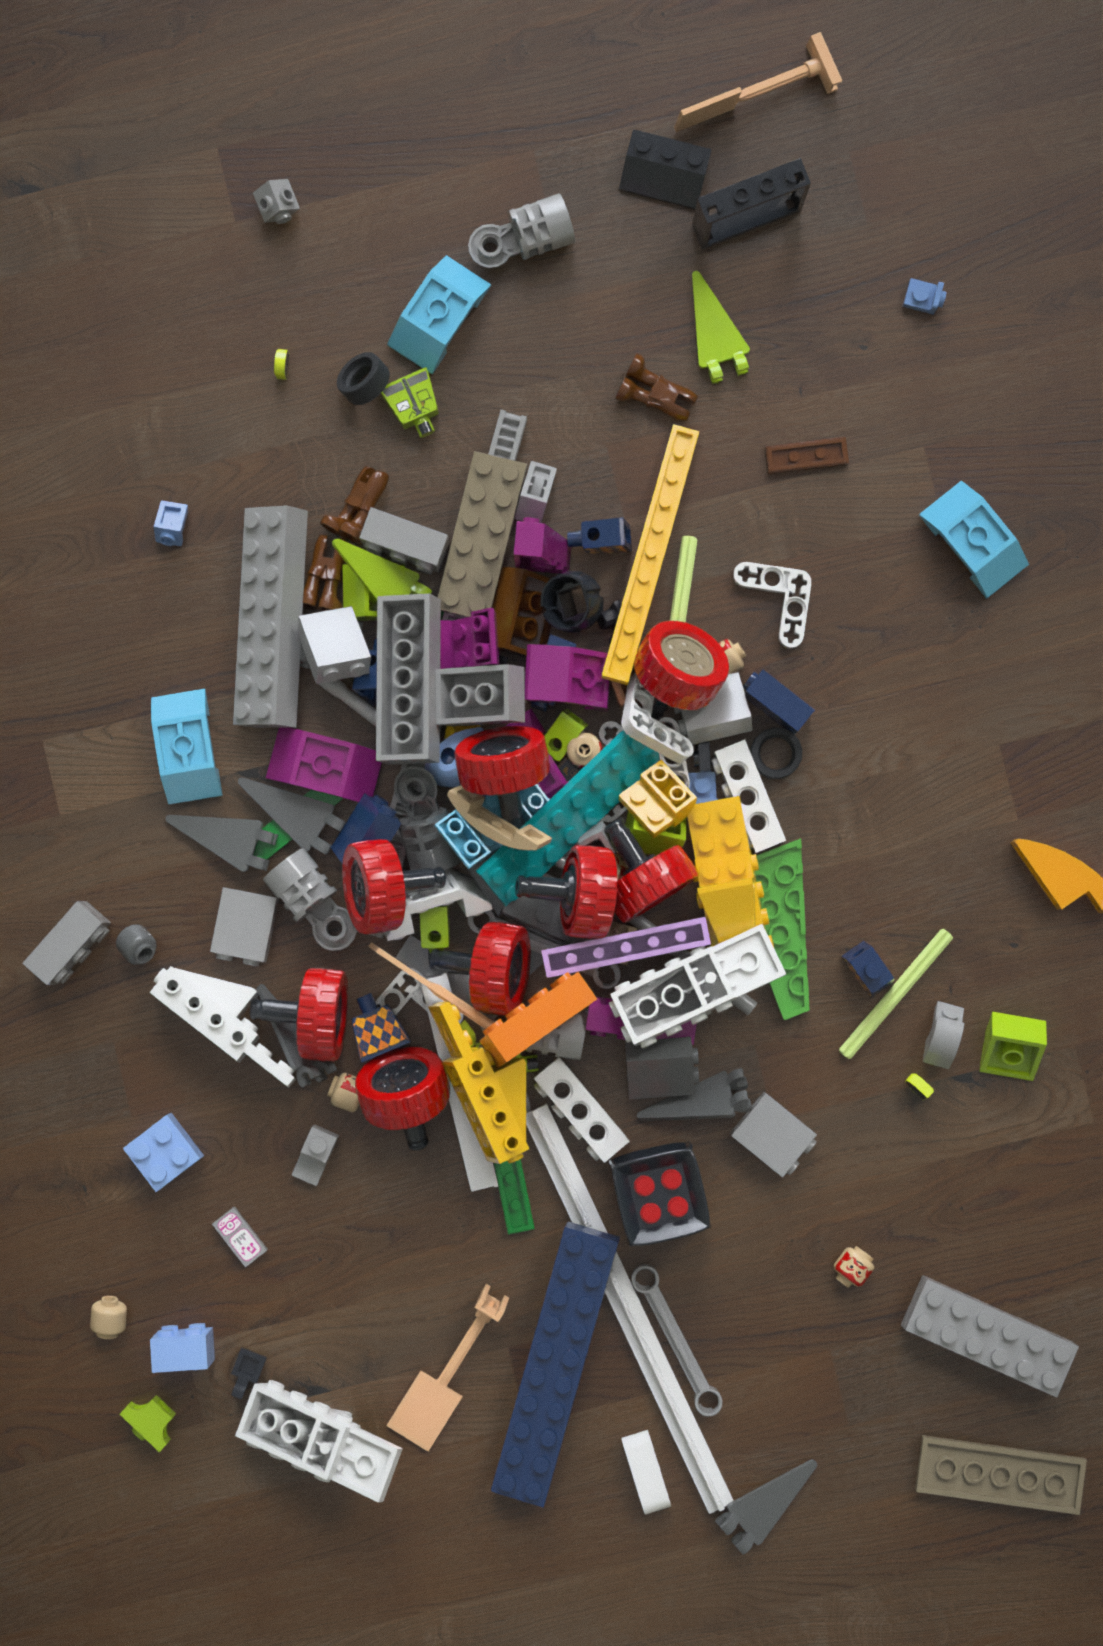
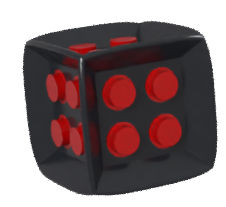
M690 1141L655 1146L609 1159L616 1197L629 1247L670 1241L694 1235L712 1227L700 1170L692 1151L693 1144Z

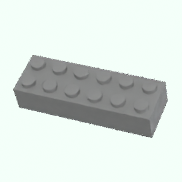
M430 593L377 597L376 761L388 765L440 763V725H436L435 669H440L441 599Z
M924 1275L921 1277L901 1323V1326L908 1332L1055 1397H1058L1079 1348L1074 1342Z

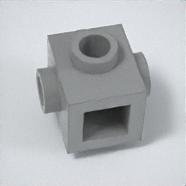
M288 179L268 180L253 192L265 223H286L292 219L291 215L300 209Z

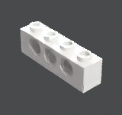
M743 740L713 753L715 758L711 760L715 773L717 775L721 773L725 784H722L721 787L725 797L740 796V793L745 790L752 792L754 795V802L751 805L742 804L749 847L753 853L786 841L746 741ZM737 765L743 769L744 776L741 780L731 778L729 770L732 766ZM755 815L762 817L764 820V827L760 831H756L750 826V819Z
M557 1057L534 1077L537 1082L533 1085L543 1098L547 1095L554 1102L551 1108L561 1119L566 1116L572 1124L568 1128L578 1140L583 1137L587 1141L589 1146L586 1149L596 1161L601 1158L605 1163L630 1142L560 1057ZM560 1082L566 1083L570 1087L569 1094L566 1097H558L554 1093L556 1084ZM581 1103L587 1107V1114L583 1118H576L572 1115L571 1110L575 1104ZM598 1124L604 1127L605 1134L602 1138L594 1139L589 1135V1130L593 1125Z

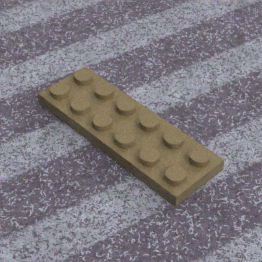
M474 451L438 598L441 599L442 612L471 617V612L492 608L525 478L526 463Z
M922 1435L915 1491L1080 1515L1087 1460L1082 1457Z

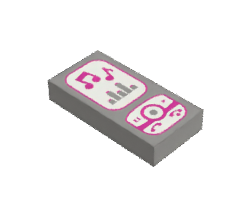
M235 1206L212 1224L245 1267L268 1250Z

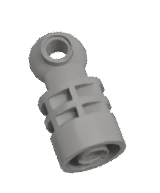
M559 193L538 200L535 203L508 210L510 222L502 226L487 224L475 229L470 236L468 247L469 253L476 263L480 266L492 268L502 265L509 257L521 254L522 259L526 260L534 255H541L546 251H552L575 243V235L565 202ZM487 243H494L498 249L495 252L489 253L483 247Z
M302 848L272 869L263 878V881L277 899L284 901V908L287 911L291 910L295 915L293 919L296 923L305 918L310 922L313 936L320 946L331 951L342 950L352 943L357 930L352 924L348 910L337 906L331 898L337 893V889L334 886H329L326 882L328 879L326 875H321L317 871L318 865L307 851ZM333 921H339L342 925V932L338 936H332L328 931L329 924Z
M583 1009L528 1047L526 1052L532 1053V1050H539L541 1055H547L548 1052L556 1053L555 1057L580 1061L588 1009ZM482 1012V1014H484L486 1017H488L494 1022L495 1018L498 1016Z

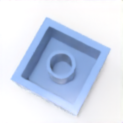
M172 1113L164 1116L123 1148L155 1192L162 1189L204 1156Z
M205 1323L190 1324L187 1329H178V1325L162 1326V1330L157 1331L150 1339L152 1373L208 1369L215 1360L213 1327H205Z

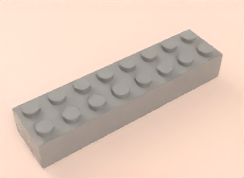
M287 505L245 508L233 725L253 728H296L301 641L298 636V622L303 610L307 510Z

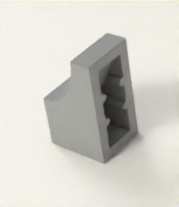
M531 461L514 519L523 521V518L529 517L540 519V523L542 522L557 468Z
M313 1125L303 1145L292 1176L317 1186L340 1135L318 1125Z

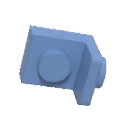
M911 278L903 307L934 315L938 307H943L947 292L942 291L944 283L938 282L935 285Z
M161 501L154 524L156 542L166 546H182V532L188 514V505Z
M715 772L688 773L690 780L689 790L697 797L696 804L718 800L716 796Z

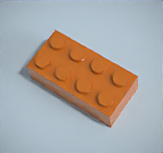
M569 972L565 973L550 985L551 991H548L545 987L527 1000L530 1004L526 1007L522 1003L505 1016L506 1022L503 1023L499 1019L483 1031L485 1037L479 1042L485 1050H488L497 1068H500L597 1000L579 972L572 976Z

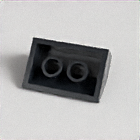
M633 129L619 190L695 210L697 198L700 197L712 149Z

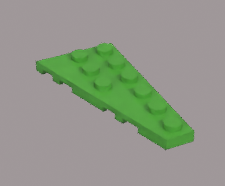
M801 839L757 855L759 870L755 871L757 882H762L764 897L760 898L762 909H767L769 924L765 925L766 933L768 936L772 935L775 952L786 972L785 976L769 983L783 1020L809 1011Z

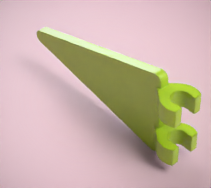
M694 271L692 282L699 367L702 369L708 368L712 384L723 381V373L719 363L733 359L738 376L748 373L749 365L745 355L750 351L749 346L700 272Z
M334 539L332 541L333 547L376 602L378 596L432 593V590L427 586L417 582L419 580L418 573L343 540Z

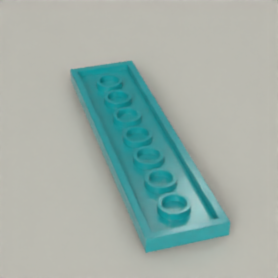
M622 730L521 827L523 828L530 824L552 838L549 844L537 850H520L502 845L476 870L477 874L504 906L519 898L515 895L517 877L519 875L524 877H542L579 841L580 836L596 825L620 802L619 795L639 781L640 774L660 761L659 753L633 739Z

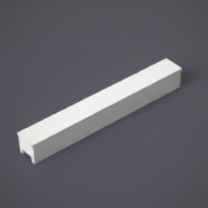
M447 972L426 978L428 981L439 984L451 992ZM421 983L437 1053L443 1061L451 1056L428 1006L444 1001L435 996L427 986ZM448 1078L450 1086L449 1102L471 1192L492 1186L498 1187L493 1162L486 1160Z

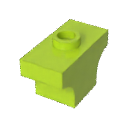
M157 1395L144 1405H138L131 1401L120 1413L133 1427L132 1432L140 1440L146 1439L158 1452L170 1441L171 1438L167 1433V1424L176 1413Z

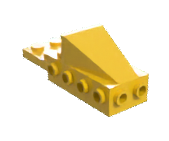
M740 796L695 804L687 815L695 854V868L698 872V877L694 882H699L700 887L697 888L698 893H696L699 909H704L711 946L714 947L760 924H763L766 931L765 925L769 924L767 909H762L760 898L764 897L762 882H757L755 871L759 870L756 854L752 855L749 847ZM769 935L768 937L774 947L772 935Z
M448 1001L436 1002L428 1006L451 1056L442 1061L445 1071L486 1160L501 1164L505 1161L513 1163L523 1158V1152L529 1150L526 1143V1062L524 1058H512L500 1068H497L496 1065L493 1066L494 1061L488 1050L484 1051L482 1047H470L473 1045L472 1039L467 1030H462L458 1020H461V1016L454 1004L451 1005Z

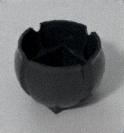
M566 571L551 578L544 586L541 594L540 605L546 608V612L543 614L544 618L554 628L568 633H577L589 629L604 612V598L599 594L601 591L599 584L590 575L581 571ZM578 589H582L587 607L586 612L580 614L577 613L572 592Z

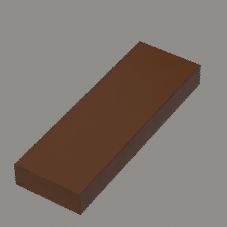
M846 437L765 447L768 475L849 464Z

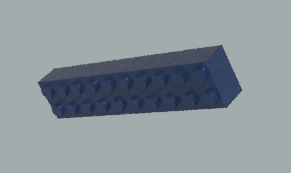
M567 1222L491 1492L544 1508L620 1241L619 1236Z

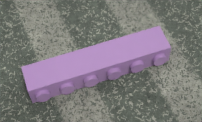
M701 917L541 951L546 976L549 978L563 975L567 972L573 973L710 945L711 942L706 918Z

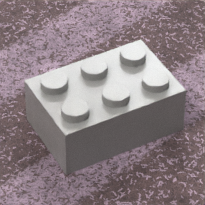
M370 507L359 537L366 551L380 557L382 553L387 554L391 557V561L404 566L407 565V562L415 564L418 571L432 575L433 571L440 572L450 545L447 534Z
M505 664L435 669L436 725L454 727L525 722L524 667Z
M77 901L22 964L46 985L59 984L60 982L63 984L73 974L74 971L71 968L78 962L82 963L91 954L92 951L89 948L96 941L100 943L110 932L107 927L111 922L87 901Z

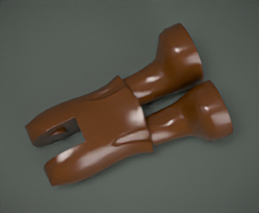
M636 353L615 397L616 400L626 402L630 399L646 404V407L656 408L675 419L683 421L688 420L690 412L675 404L676 398L690 404H695L698 396L692 390L667 380L663 375L658 376L645 367V358ZM632 380L650 386V392L637 386Z
M365 466L356 478L349 496L344 501L345 506L342 512L336 517L325 515L320 521V525L342 539H348L355 544H361L359 537L370 507H375L386 489L389 475L386 472L375 471L374 468Z
M319 535L314 546L311 567L306 573L308 578L303 592V609L306 610L316 609L320 582L325 583L319 601L318 610L323 612L343 608V604L337 598L338 583L341 582V570L344 559L336 549L334 550L333 558L325 557L328 535Z

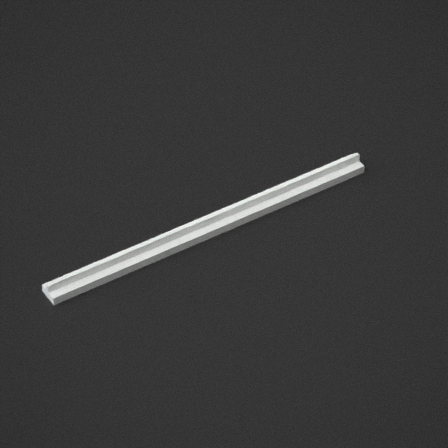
M547 1103L527 1112L526 1125L572 1223L608 1233ZM616 1252L605 1293L709 1514L717 1510L722 1511L725 1509V1506L734 1500Z

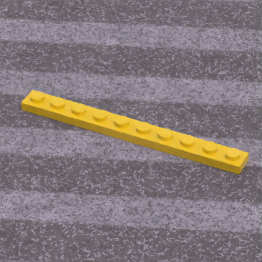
M673 424L601 678L625 685L629 683L699 431Z

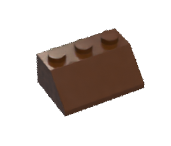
M502 567L492 606L496 612L498 651L527 658L528 644L547 645L551 625L543 616L546 608L541 607L540 601L542 590L550 578L523 568Z

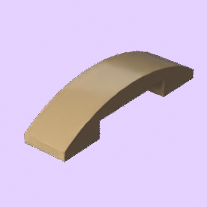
M461 785L448 791L447 796L460 815L480 833L502 845L520 850H537L549 844L552 840L550 836L530 824L518 829L482 807L485 799L483 795L470 793L463 789Z

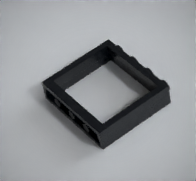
M801 158L697 198L692 227L701 249H706L802 211L811 182ZM793 200L795 207L788 209L786 201ZM716 208L717 213L709 216L710 210Z

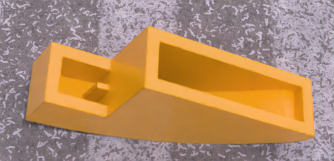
M1016 839L1011 842L1015 851L1057 910L1065 908L1083 894H1086L1097 912L1103 913V878L1097 872L1077 858L1049 845L1024 839Z

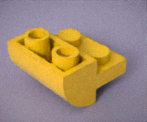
M661 759L640 774V780L619 795V801L647 832L655 838L671 825L676 827L682 822L695 806L697 797Z

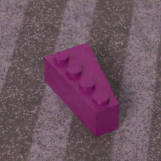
M526 517L523 518V522L517 521L514 547L515 568L553 574H563L569 571L571 547L569 548L566 538L546 524L540 523V519Z
M596 996L597 1000L588 1006L586 1030H590V1035L606 1037V1033L617 1034V1039L626 1040L621 1031V1027L625 1026L621 1016H614L609 1002L613 1001V999ZM689 1021L681 1025L683 1030L668 1037L665 1032L657 1036L656 1039L691 1037L692 1045H694L697 1023L693 1025Z

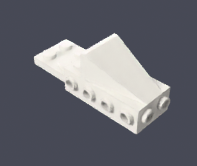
M763 924L714 947L711 946L707 949L705 946L698 947L689 952L691 956L686 959L680 960L678 957L665 963L666 968L658 972L652 969L639 976L641 980L630 984L629 981H626L614 987L615 992L610 994L613 1001L609 1002L614 1016H621L625 1026L621 1027V1031L627 1043L632 1041L635 1046L648 1047L657 1042V1036L665 1032L667 1037L683 1030L681 1025L689 1021L693 1025L707 1019V1015L711 1014V1011L714 1009L718 1013L727 1010L733 1006L731 1001L736 1000V998L785 976L786 972Z
M171 966L168 970L163 968L154 979L156 985L150 991L154 997L240 1063L245 1055H248L288 1088L296 1080L292 1076L294 1070L282 1060L278 1064L270 1059L273 1054L260 1043L255 1047L254 1044L260 1038L256 1033L258 1028L245 1017L242 1021L239 1020L250 1007L252 999L259 996L255 989L172 968ZM195 1003L198 1007L193 1008V1004ZM215 1020H217L220 1024L214 1025Z
M269 1380L268 1383L254 1384L235 1436L247 1441L246 1444L253 1448L269 1452V1455L273 1458L286 1460L292 1463V1467L314 1474V1477L324 1482L333 1480L378 1503L384 1501L403 1448L361 1429L360 1425L352 1422L353 1418L350 1412L331 1409L328 1405L321 1402L311 1403L306 1400L307 1396L297 1391H291L290 1393L284 1390V1385L277 1381Z

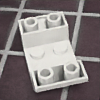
M450 868L444 870L446 884L443 888L439 889L437 887L433 890L405 893L406 907L402 925L396 930L383 933L388 941L402 939L406 935L414 933L411 914L423 913L430 908L440 905H450L454 901H457L466 917L479 916L486 911L492 910V904L474 879Z

